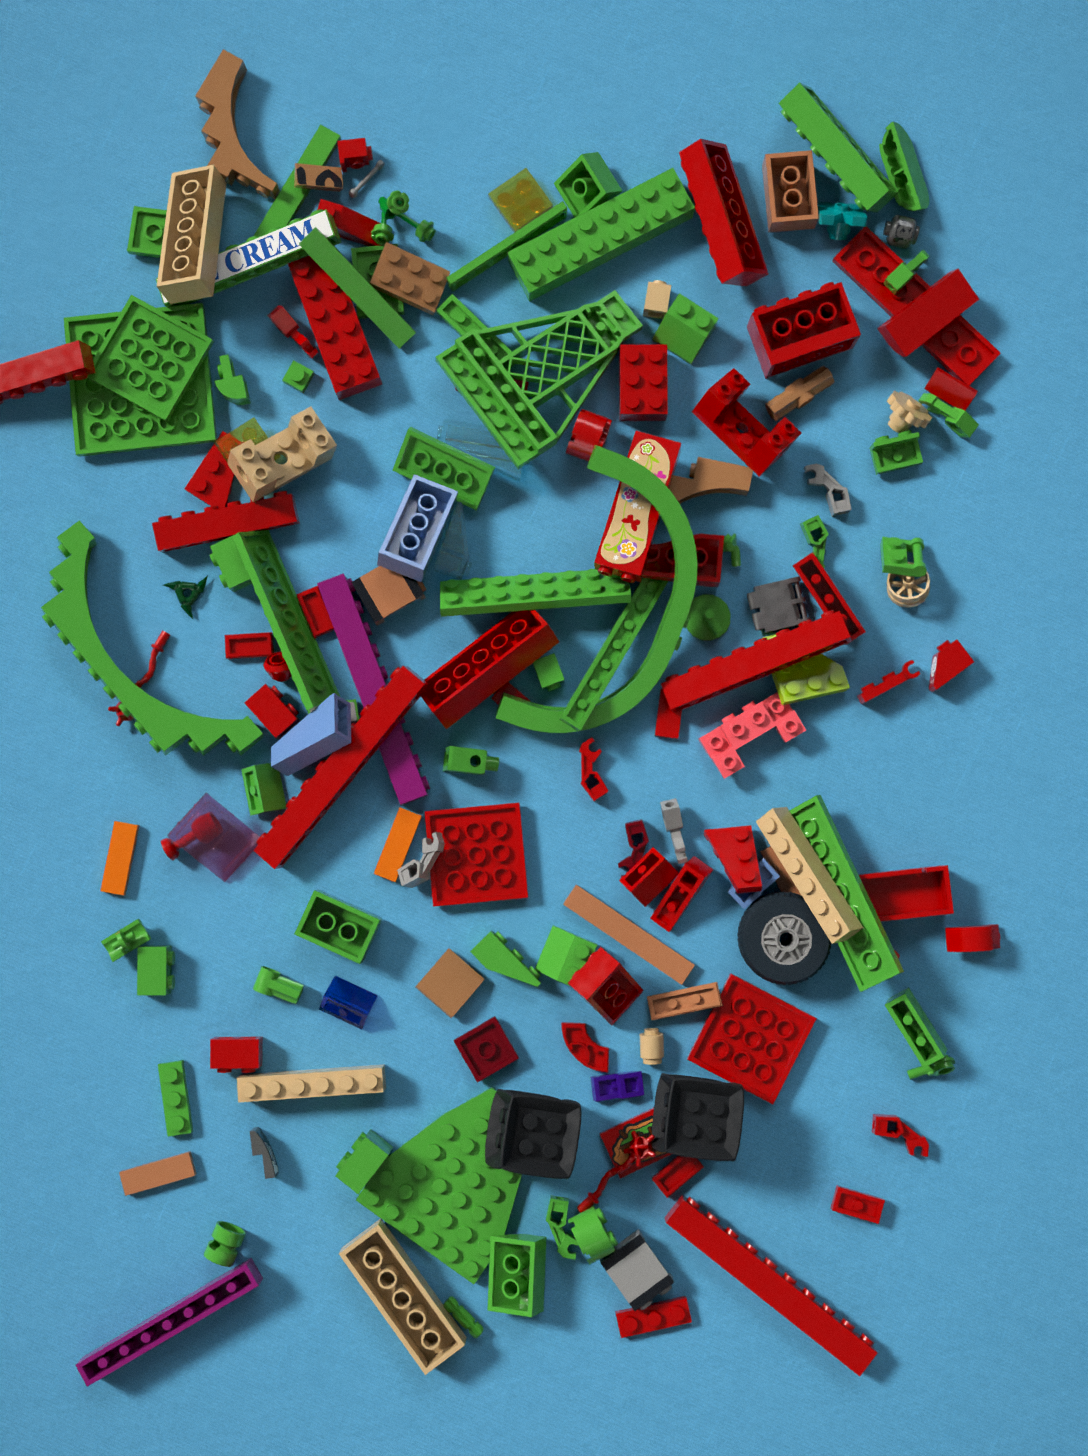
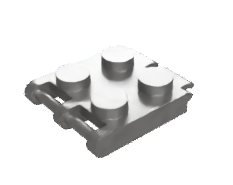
M800 576L756 586L753 588L754 592L747 593L750 610L759 609L758 613L752 614L756 631L764 629V633L798 626L799 623L810 619V617L807 618L804 606L806 600L805 597H802L799 586ZM793 583H794V585H795V589H796V593H797V597H798L797 599H795V595H794V591H793V587H792V584H793ZM797 604L800 605L803 619H800Z

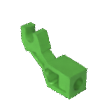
M922 250L908 264L905 262L901 263L885 279L883 284L895 295L916 274L915 272L930 256Z
M923 393L918 400L921 404L929 406L927 408L929 412L946 417L945 424L959 437L970 438L979 425L965 410L957 407L952 408L933 394Z
M816 515L800 523L807 543L813 545L812 552L822 567L825 568L823 562L826 538L829 533L819 515ZM818 528L822 536L815 542L810 532Z
M551 1195L546 1222H548L557 1243V1252L563 1258L575 1260L576 1252H570L568 1246L571 1244L578 1246V1243L574 1236L567 1232L565 1234L563 1229L567 1220L569 1198ZM552 1211L563 1213L560 1222L552 1218Z

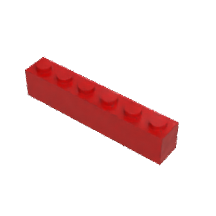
M77 340L0 364V404L4 403L3 400L10 398H23L24 394L30 392H43L45 388L50 386L59 387L66 385V382L70 380H84L87 378V375L96 373L90 345Z
M287 491L274 493L273 498L264 499L262 497L255 502H252L251 499V502L241 504V501L227 503V507L218 509V506H210L204 508L202 513L195 514V511H186L181 513V517L172 519V515L159 517L158 522L152 523L157 549L160 552H167L224 540L238 532L272 530L300 524L294 496L287 494Z

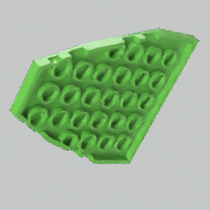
M493 1087L483 1091L476 1097H472L456 1108L445 1112L421 1130L420 1133L405 1142L392 1154H389L356 1199L361 1205L472 1284L476 1283L489 1264L491 1236L505 1235L522 1174L504 1169L492 1168L485 1162V1143L489 1116L497 1091Z

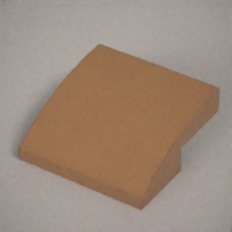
M448 948L415 988L452 1018L485 979Z

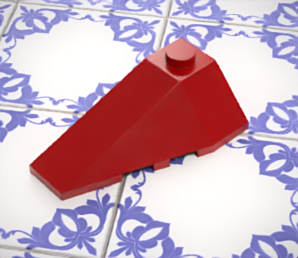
M701 533L693 535L698 564L696 586L718 588L721 579L724 536ZM672 541L652 544L642 577L674 582L675 559Z

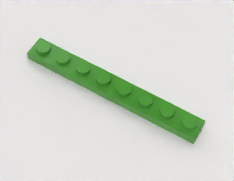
M642 577L641 582H639L631 596V602L626 604L559 717V720L576 731H581L668 581Z

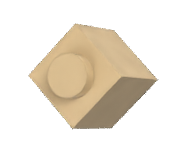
M661 280L648 282L643 316L658 319L664 318L668 310L671 285H667L666 282Z

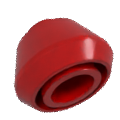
M275 652L266 658L263 666L273 680L284 682L291 677L282 652Z

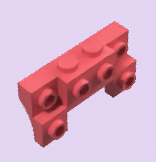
M778 692L758 704H755L754 701L742 707L743 713L735 716L734 713L728 715L721 720L723 722L721 726L698 739L723 779L745 767L736 749L775 727L786 743L806 731L795 710H792L789 704H781Z

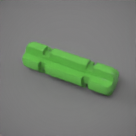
M450 1296L444 1302V1308L449 1313L452 1312V1316L465 1329L468 1328L469 1333L474 1338L479 1337L484 1330L483 1326L478 1321L475 1322V1318L462 1305L459 1306L458 1301L453 1296Z

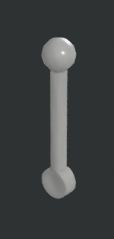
M382 160L376 163L370 173L355 188L350 189V197H357L358 191L378 170L384 167L385 163Z

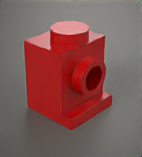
M365 138L337 141L342 172H347V167L360 169L365 165H370L369 161L373 160L372 147L367 146Z

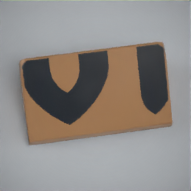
M295 163L294 188L340 192L343 190L341 167Z

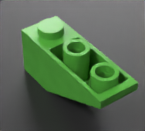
M491 930L470 951L488 970L536 987L541 984V981L538 979L541 975L533 966L529 968L525 966L522 962L524 957L515 948L511 951L505 945L507 939L499 931L494 933Z

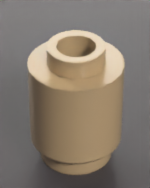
M646 1028L644 1033L639 1034L640 1057L643 1058V1064H661L664 1057V1034L659 1032L658 1028Z

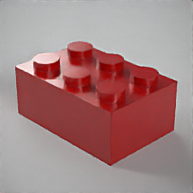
M667 344L620 345L619 421H666L668 415Z

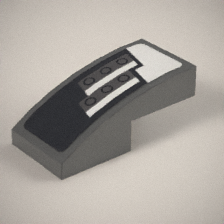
M254 1127L250 1131L252 1155L263 1156L265 1179L275 1178L279 1172L273 1149L261 1129Z

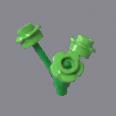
M396 190L388 198H379L378 203L382 211V220L380 224L374 226L371 238L379 245H385L386 242L392 241L394 234L392 233V228L386 223L388 219H393L396 216L416 228L415 236L419 238L420 242L430 241L435 235L436 229H434L432 221L423 220L419 224L403 214L409 209V197L406 193Z

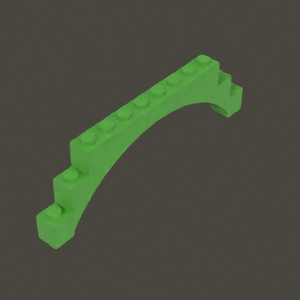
M80 520L57 536L59 542L57 548L67 559L49 571L52 579L49 582L59 594L41 607L44 613L42 619L50 628L56 627L59 631L57 634L58 638L65 646L70 644L73 647L74 651L72 654L80 663L85 661L90 667L87 670L95 681L100 679L103 682L105 693L111 699L115 697L121 703L118 706L126 717L132 716L136 721L133 724L141 735L146 733L150 737L151 741L149 744L157 753L162 751L166 756L186 739H189L187 744L195 753L199 751L204 756L226 738L225 744L233 753L237 751L241 756L263 739V733L248 716L244 719H216L187 713L164 704L135 685L107 654L91 620L87 597V574L92 548L97 545L94 536Z

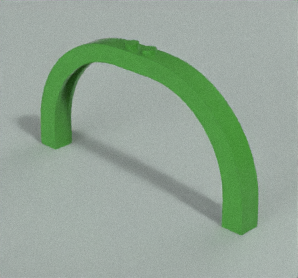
M597 445L594 446L586 468L631 486L654 506L666 525L672 541L675 576L667 607L647 657L640 668L624 685L598 700L581 731L606 724L625 714L636 706L657 684L666 670L674 650L677 651L680 647L682 637L679 636L682 628L686 629L689 624L691 615L688 613L695 593L698 565L696 545L688 518L669 488L651 471L636 461ZM505 692L502 694L495 713L496 719L533 731L547 733L578 732L559 720L565 707L541 705Z

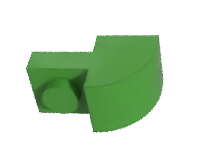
M228 354L219 356L221 364L217 365L220 380H215L218 390L226 400L233 404H251L247 383L243 375H235L233 361Z

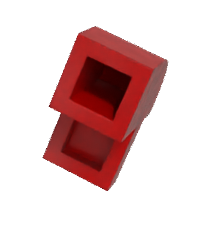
M998 924L945 928L947 952H977L1000 948Z

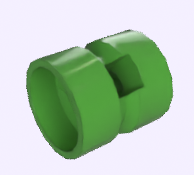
M218 1221L212 1232L214 1239L208 1242L204 1251V1257L221 1266H233L238 1254L236 1248L242 1245L246 1231L232 1223Z

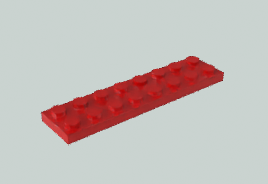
M867 226L832 260L891 317L930 287L916 273L894 295L883 283L904 261ZM961 315L921 345L955 378L967 385H970L1001 354Z

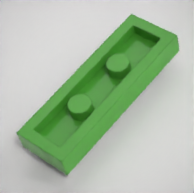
M184 1061L158 1064L167 1136L192 1133L193 1125Z

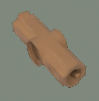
M823 365L805 378H799L785 388L784 392L765 404L770 417L778 421L794 409H800L815 398V395L835 382L832 373Z

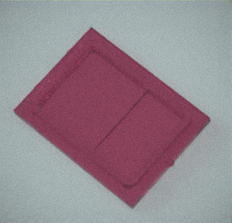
M207 792L167 834L171 840L224 882L258 845L256 841L260 837Z

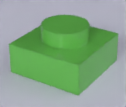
M293 360L282 381L304 394L315 373L313 370Z

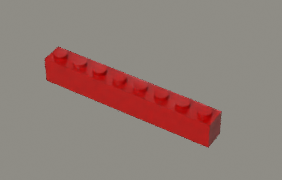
M834 610L825 612L818 620L812 622L809 619L799 623V627L791 631L789 629L781 630L776 633V637L769 640L767 638L759 639L753 643L754 646L746 649L745 647L737 648L731 652L732 655L724 658L718 656L709 660L710 664L702 667L696 665L687 669L688 673L680 676L678 674L665 678L666 682L661 683L670 710L673 713L684 710L852 642L841 612H835Z

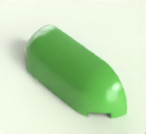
M893 121L885 128L886 132L882 143L879 144L889 182L898 191V194L895 196L898 205L909 211H921L929 206L928 190L910 137L900 124Z

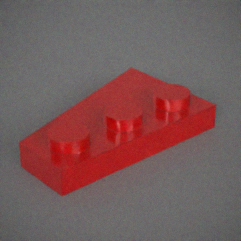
M222 431L184 489L209 506H218V509L225 508L231 494L235 476L227 464L230 450L242 443Z
M751 825L704 830L706 840L710 842L714 854L720 859L725 868L724 871L736 892L762 891Z

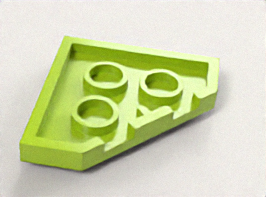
M776 635L766 636L763 638H767V640H769L773 637H776ZM823 654L772 674L782 705L840 693L850 688L843 666Z

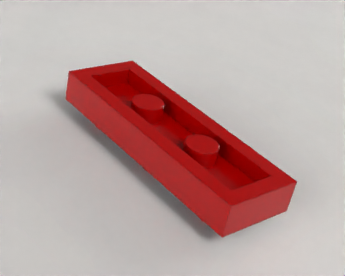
M686 1296L651 1303L643 1310L639 1308L634 1311L633 1308L615 1311L621 1338L692 1322Z

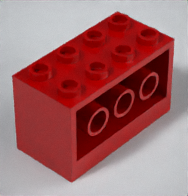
M829 282L822 285L817 291L806 290L798 294L796 298L789 299V297L780 299L776 302V305L757 307L751 314L747 325L765 379L853 349L861 335L842 282L837 284Z

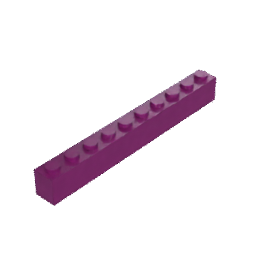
M343 573L319 582L317 585L362 705L365 707L375 701V694L383 685L387 686L385 680L389 679L385 666L380 667L377 660L381 655L376 643L371 644L369 636L373 634L368 621L364 623L361 614L364 613L360 600L355 601L352 592L356 590L351 583L352 579H347ZM404 718L379 747L400 805H405L428 796L427 790L431 789L427 777H422L419 768L422 767L418 754L413 755L410 746L414 745L410 732L405 733L402 726L403 723H406Z

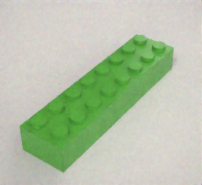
M671 168L507 252L508 263L530 302L692 219L695 207L674 168Z

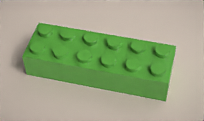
M799 82L779 102V105L783 108L780 111L781 114L789 122L792 121L798 126L795 129L796 132L804 140L807 139L812 143L810 146L811 150L816 156H821L827 161L825 167L831 174H836L842 179L839 182L846 192H851L857 197L854 201L861 210L877 213L898 194V191L811 87Z

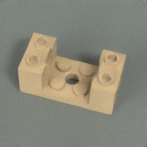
M310 406L292 416L288 428L255 445L250 439L231 449L227 464L252 502H255L332 459L337 444ZM279 454L286 457L287 462L285 464H278L275 462L274 457Z

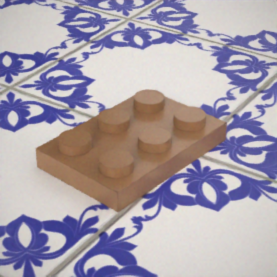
M386 242L370 284L382 293L434 315L447 282L446 277L449 276L450 271Z

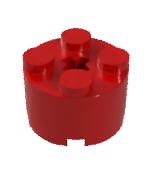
M581 409L575 422L566 454L589 462L594 446L603 447L612 420Z

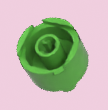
M594 1206L568 1219L569 1224L574 1223L575 1225L571 1230L583 1255L586 1253V1255L589 1254L591 1257L587 1259L589 1265L615 1252V1246L619 1245L614 1233L611 1230L607 1231L604 1225L608 1221L602 1209H596Z

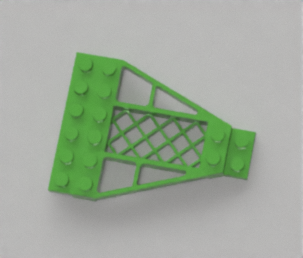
M614 290L599 301L585 304L576 310L481 330L473 328L456 339L455 345L436 356L435 361L519 470L557 444L619 352L620 345H623L625 340L641 331L643 325L616 290ZM555 323L528 342L519 332L520 330ZM570 326L581 328V337L567 335L568 328ZM511 332L521 346L498 360L482 338ZM549 340H563L562 349L548 347ZM566 341L580 343L579 352L565 350ZM582 344L595 346V355L581 353ZM532 351L545 353L543 362L529 360L530 353ZM547 354L561 356L560 365L546 363ZM563 357L577 358L576 367L562 365ZM580 359L589 360L587 363L579 367ZM511 365H526L524 374L510 372ZM528 366L542 368L541 377L527 375ZM598 369V372L575 404L565 392V389L593 370ZM544 370L559 371L557 380L543 378ZM561 371L570 373L560 380ZM514 379L523 381L522 390ZM525 382L540 383L538 393L525 391ZM542 384L552 385L541 392ZM558 395L567 404L571 412L557 433H554L536 408Z

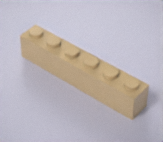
M772 808L756 821L757 825L830 942L835 944L846 941L863 929V926L788 808Z
M385 1064L242 1074L237 1077L238 1103L381 1093L386 1089Z

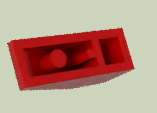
M323 199L320 200L317 210L326 209L333 216L340 238L366 246H379L371 238V232L376 224H380L379 222L343 205Z
M693 856L685 863L650 919L670 932L714 869Z

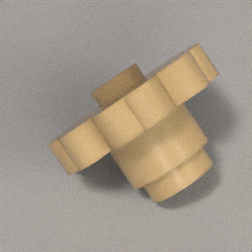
M893 391L887 400L888 404L891 405V410H893L889 416L888 425L897 433L908 431L912 425L917 428H926L932 419L928 414L929 411L920 402L903 392Z

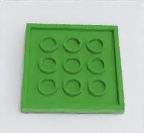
M131 295L93 359L96 373L87 375V378L168 422L214 341Z

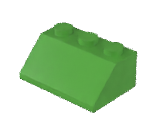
M530 1234L491 1236L487 1311L534 1317L544 1311L547 1237Z

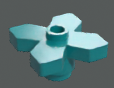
M817 202L818 222L821 225H827L828 237L830 239L845 240L847 239V234L850 233L851 226L866 227L867 215L863 213V210L857 204Z

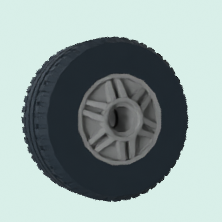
M779 891L761 896L751 903L739 922L737 940L739 951L744 961L754 973L771 983L779 985L802 983L808 980V978H812L814 974H817L818 970H821L830 954L831 942L804 898L799 894ZM788 932V940L785 943H780V936Z

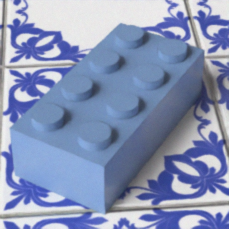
M414 474L380 548L377 565L422 582L455 507L458 491Z

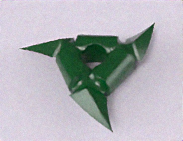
M208 575L198 584L175 581L162 586L175 590L181 608L193 619L191 605L195 603L201 595L200 593H203ZM187 589L192 591L189 597L184 596V591Z

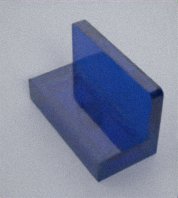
M335 976L323 996L319 1010L362 1030L377 999V995Z

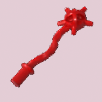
M163 630L155 644H151L153 650L149 660V670L141 680L135 683L139 688L153 677L156 669V657L159 652H164L163 647L170 634ZM120 702L116 706L108 707V711L116 712L118 716L116 726H120L123 721L133 719L131 715L126 717L118 707L121 704Z
M636 1131L631 1132L633 1140L629 1148L624 1149V1154L631 1153L622 1165L612 1168L605 1173L594 1193L588 1192V1197L577 1206L580 1213L599 1203L598 1198L602 1195L611 1177L629 1169L635 1160L636 1167H640L642 1159H646L648 1156L656 1157V1153L651 1151V1142L655 1139L653 1134L645 1138L638 1136Z

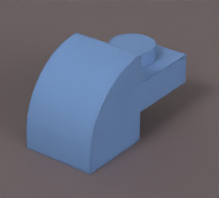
M765 857L758 862L762 891L737 893L733 885L728 890V893L743 909L747 908L766 888L780 877V874Z

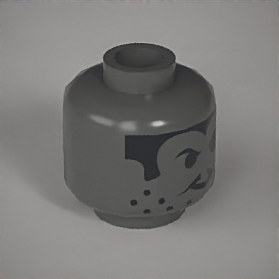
M895 215L891 222L886 221L883 235L887 236L888 245L907 249L911 244L914 245L916 243L920 226H917L914 218Z

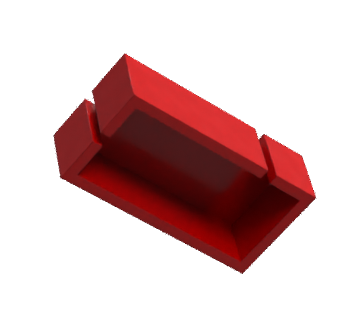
M948 865L858 874L880 921L954 914Z

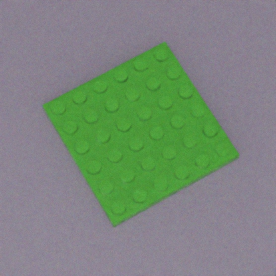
M203 303L157 308L207 336ZM121 312L63 318L66 344L80 340L90 345L94 359ZM209 352L168 422L88 378L69 381L75 452L78 457L217 441Z

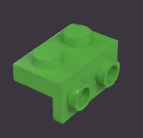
M909 430L898 434V437L890 439L889 436L876 438L869 448L876 475L921 465L923 459L918 443L920 438L919 432L912 433Z

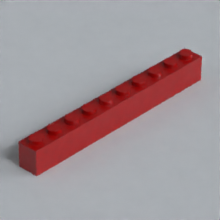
M397 667L390 675L392 680L387 686L383 685L376 692V699L371 705L368 704L363 708L360 713L362 717L358 722L351 724V743L336 750L327 760L324 759L315 768L316 774L312 779L308 778L300 787L302 791L297 797L293 796L285 806L287 810L283 815L279 814L272 821L270 831L263 833L256 841L258 845L253 851L271 867L278 869L284 866L429 687L430 684L410 667Z
M681 1195L665 1216V1222L858 1376H861L877 1355V1351L873 1347L874 1341L864 1333L860 1336L853 1331L855 1326L847 1319H838L834 1315L836 1313L835 1310L825 1302L823 1305L819 1304L815 1300L816 1295L806 1287L803 1290L795 1285L797 1281L787 1272L784 1275L776 1270L778 1266L768 1257L762 1259L757 1255L758 1250L749 1242L743 1244L738 1240L739 1235L730 1227L724 1229L718 1224L720 1220L710 1211L706 1214L700 1210L701 1205L694 1198L689 1196L687 1199Z

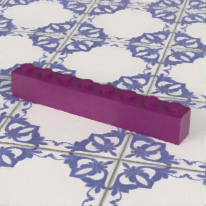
M251 1257L86 1354L75 1366L88 1387L256 1288L263 1280V1277Z

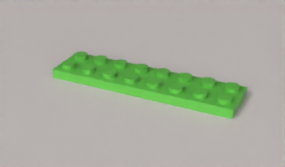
M269 530L238 532L232 536L236 549L242 558L245 570L251 579L255 593L260 600L264 614L269 621L273 635L278 642L282 656L287 663L292 680L296 684L306 710L315 709L333 693L340 696Z
M595 569L440 581L441 617L631 602L629 582L623 581L620 576L613 574L611 577L601 575Z
M816 795L789 810L863 926V929L848 940L838 943L859 991H865L903 973L904 970L821 795Z

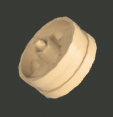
M928 572L918 579H914L913 576L888 574V597L896 605L907 608L915 607L923 603L928 597L930 590ZM896 576H899V578H900L902 581H892V580H893ZM926 582L925 589L916 586L918 584ZM891 587H901L896 593L891 589ZM914 591L919 593V595L912 597Z

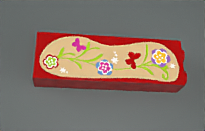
M635 431L627 458L647 468L670 488L681 453V443ZM621 481L616 491L594 566L595 570H598V573L611 577L613 574L620 576L623 581L629 583L641 582L661 516L642 494Z

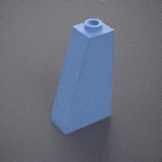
M335 693L330 695L271 747V767L289 776L350 744L351 703Z

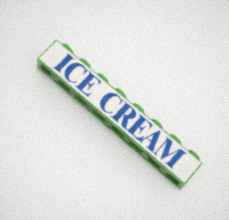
M326 209L316 210L308 217L293 219L286 226L271 228L264 235L252 236L246 240L247 242L226 247L225 251L218 253L214 294L309 256L299 245V242L315 227L333 245L342 243L333 216ZM160 292L163 304L166 307L187 305L198 300H201L196 299L170 304L167 301V299L163 296V294Z

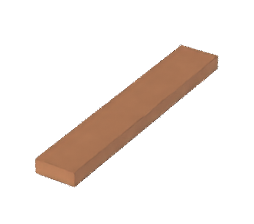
M575 885L563 903L570 910L681 985L695 966L689 960L578 885Z

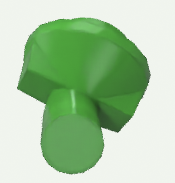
M733 533L731 536L726 534L724 536L723 552H731V565L733 567L741 566L740 549L737 545L736 534Z

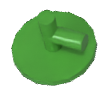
M703 594L693 599L688 613L691 617L687 630L693 637L704 641L720 638L730 625L731 613L728 605L715 595Z

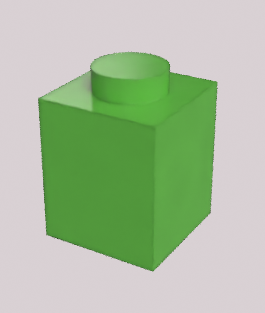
M555 653L537 659L532 663L542 690L547 688L548 692L561 688L560 683H563L565 679Z

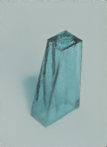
M444 419L443 426L438 427V440L494 466L495 473L514 482L521 483L523 467L519 470L516 468L485 425Z

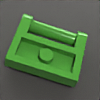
M882 537L880 543L882 573L913 577L926 575L927 567L923 562L922 552L924 541L921 538L904 540L897 537ZM907 552L913 553L914 564H908Z

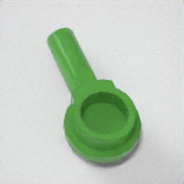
M945 1055L944 1058L925 1068L922 1066L907 1070L910 1080L924 1075H945L955 1070V1060L953 1057Z

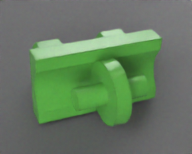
M137 919L105 938L101 943L108 951L112 962H115L151 940V937L141 920Z

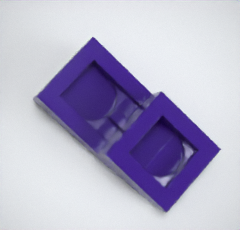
M642 1071L591 1076L593 1101L598 1102L615 1098L625 1099L644 1095Z

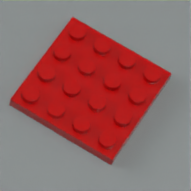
M520 803L425 811L427 838L431 839L433 843L432 833L440 832L445 843L443 852L439 854L430 870L433 907L528 898Z
M730 973L720 992L723 1006L712 1008L687 1060L729 1082L741 1084L744 1090L774 1104L817 1018Z

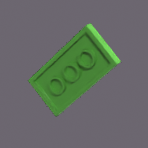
M413 427L407 430L393 467V471L411 480L415 474L458 491L456 501L474 510L479 508L495 470L494 466Z

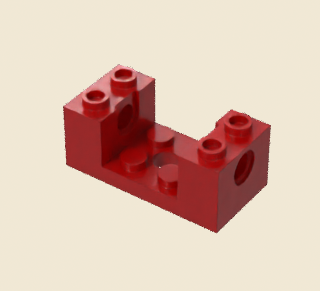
M733 368L707 390L692 410V413L760 477L785 454L802 433L786 417L778 422L772 431L769 432L763 424L738 402L751 384ZM737 428L741 429L743 433H740Z

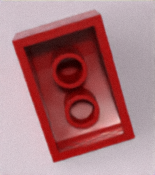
M601 947L590 955L584 966L577 970L568 982L611 1026L644 991L625 968Z

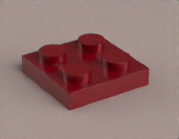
M496 1016L453 1040L477 1083L519 1059Z

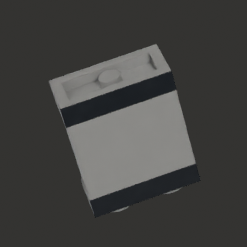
M639 1229L615 1246V1252L600 1259L601 1265L634 1311L639 1308L641 1310L647 1308L653 1302L652 1299L655 1296L666 1294L672 1288L671 1284L674 1283L673 1276L663 1267L646 1243Z

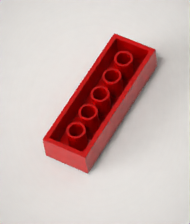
M705 139L697 140L681 150L679 155L681 167L688 179V188L695 201V210L700 216L703 225V234L706 236L710 247L709 253L714 259L717 268V277L722 284L747 287L769 275L727 145Z
M310 256L288 263L338 399L342 400L383 385L351 298Z
M536 610L513 611L424 679L430 685L421 695V698L445 729H448L543 654L551 650L560 641L548 623Z

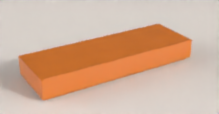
M399 807L373 874L397 882L399 877L397 870L404 864L420 823L421 815Z
M114 821L100 891L126 895L140 825Z

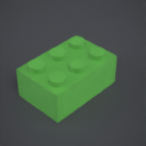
M317 889L313 891L294 935L361 964L367 955L382 918Z

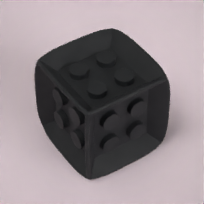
M662 1073L656 1090L652 1134L655 1136V1139L652 1141L653 1149L662 1153L668 1152L690 1158L735 1161L742 1133L744 1114L743 1086L734 1082L725 1083L707 1078Z
M497 1089L491 1106L486 1135V1164L495 1169H504L518 1174L553 1179H569L575 1165L580 1136V1103L569 1099L560 1100L547 1095Z

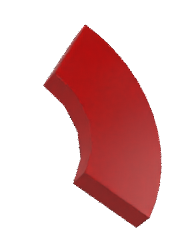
M561 1022L563 1038L572 1055L590 1069L608 1072L609 1047L600 1046L595 1043L588 1035L585 1023Z

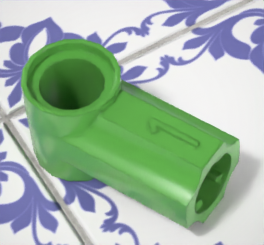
M261 966L252 989L267 996L274 995L297 1004L304 984L284 977L274 969Z

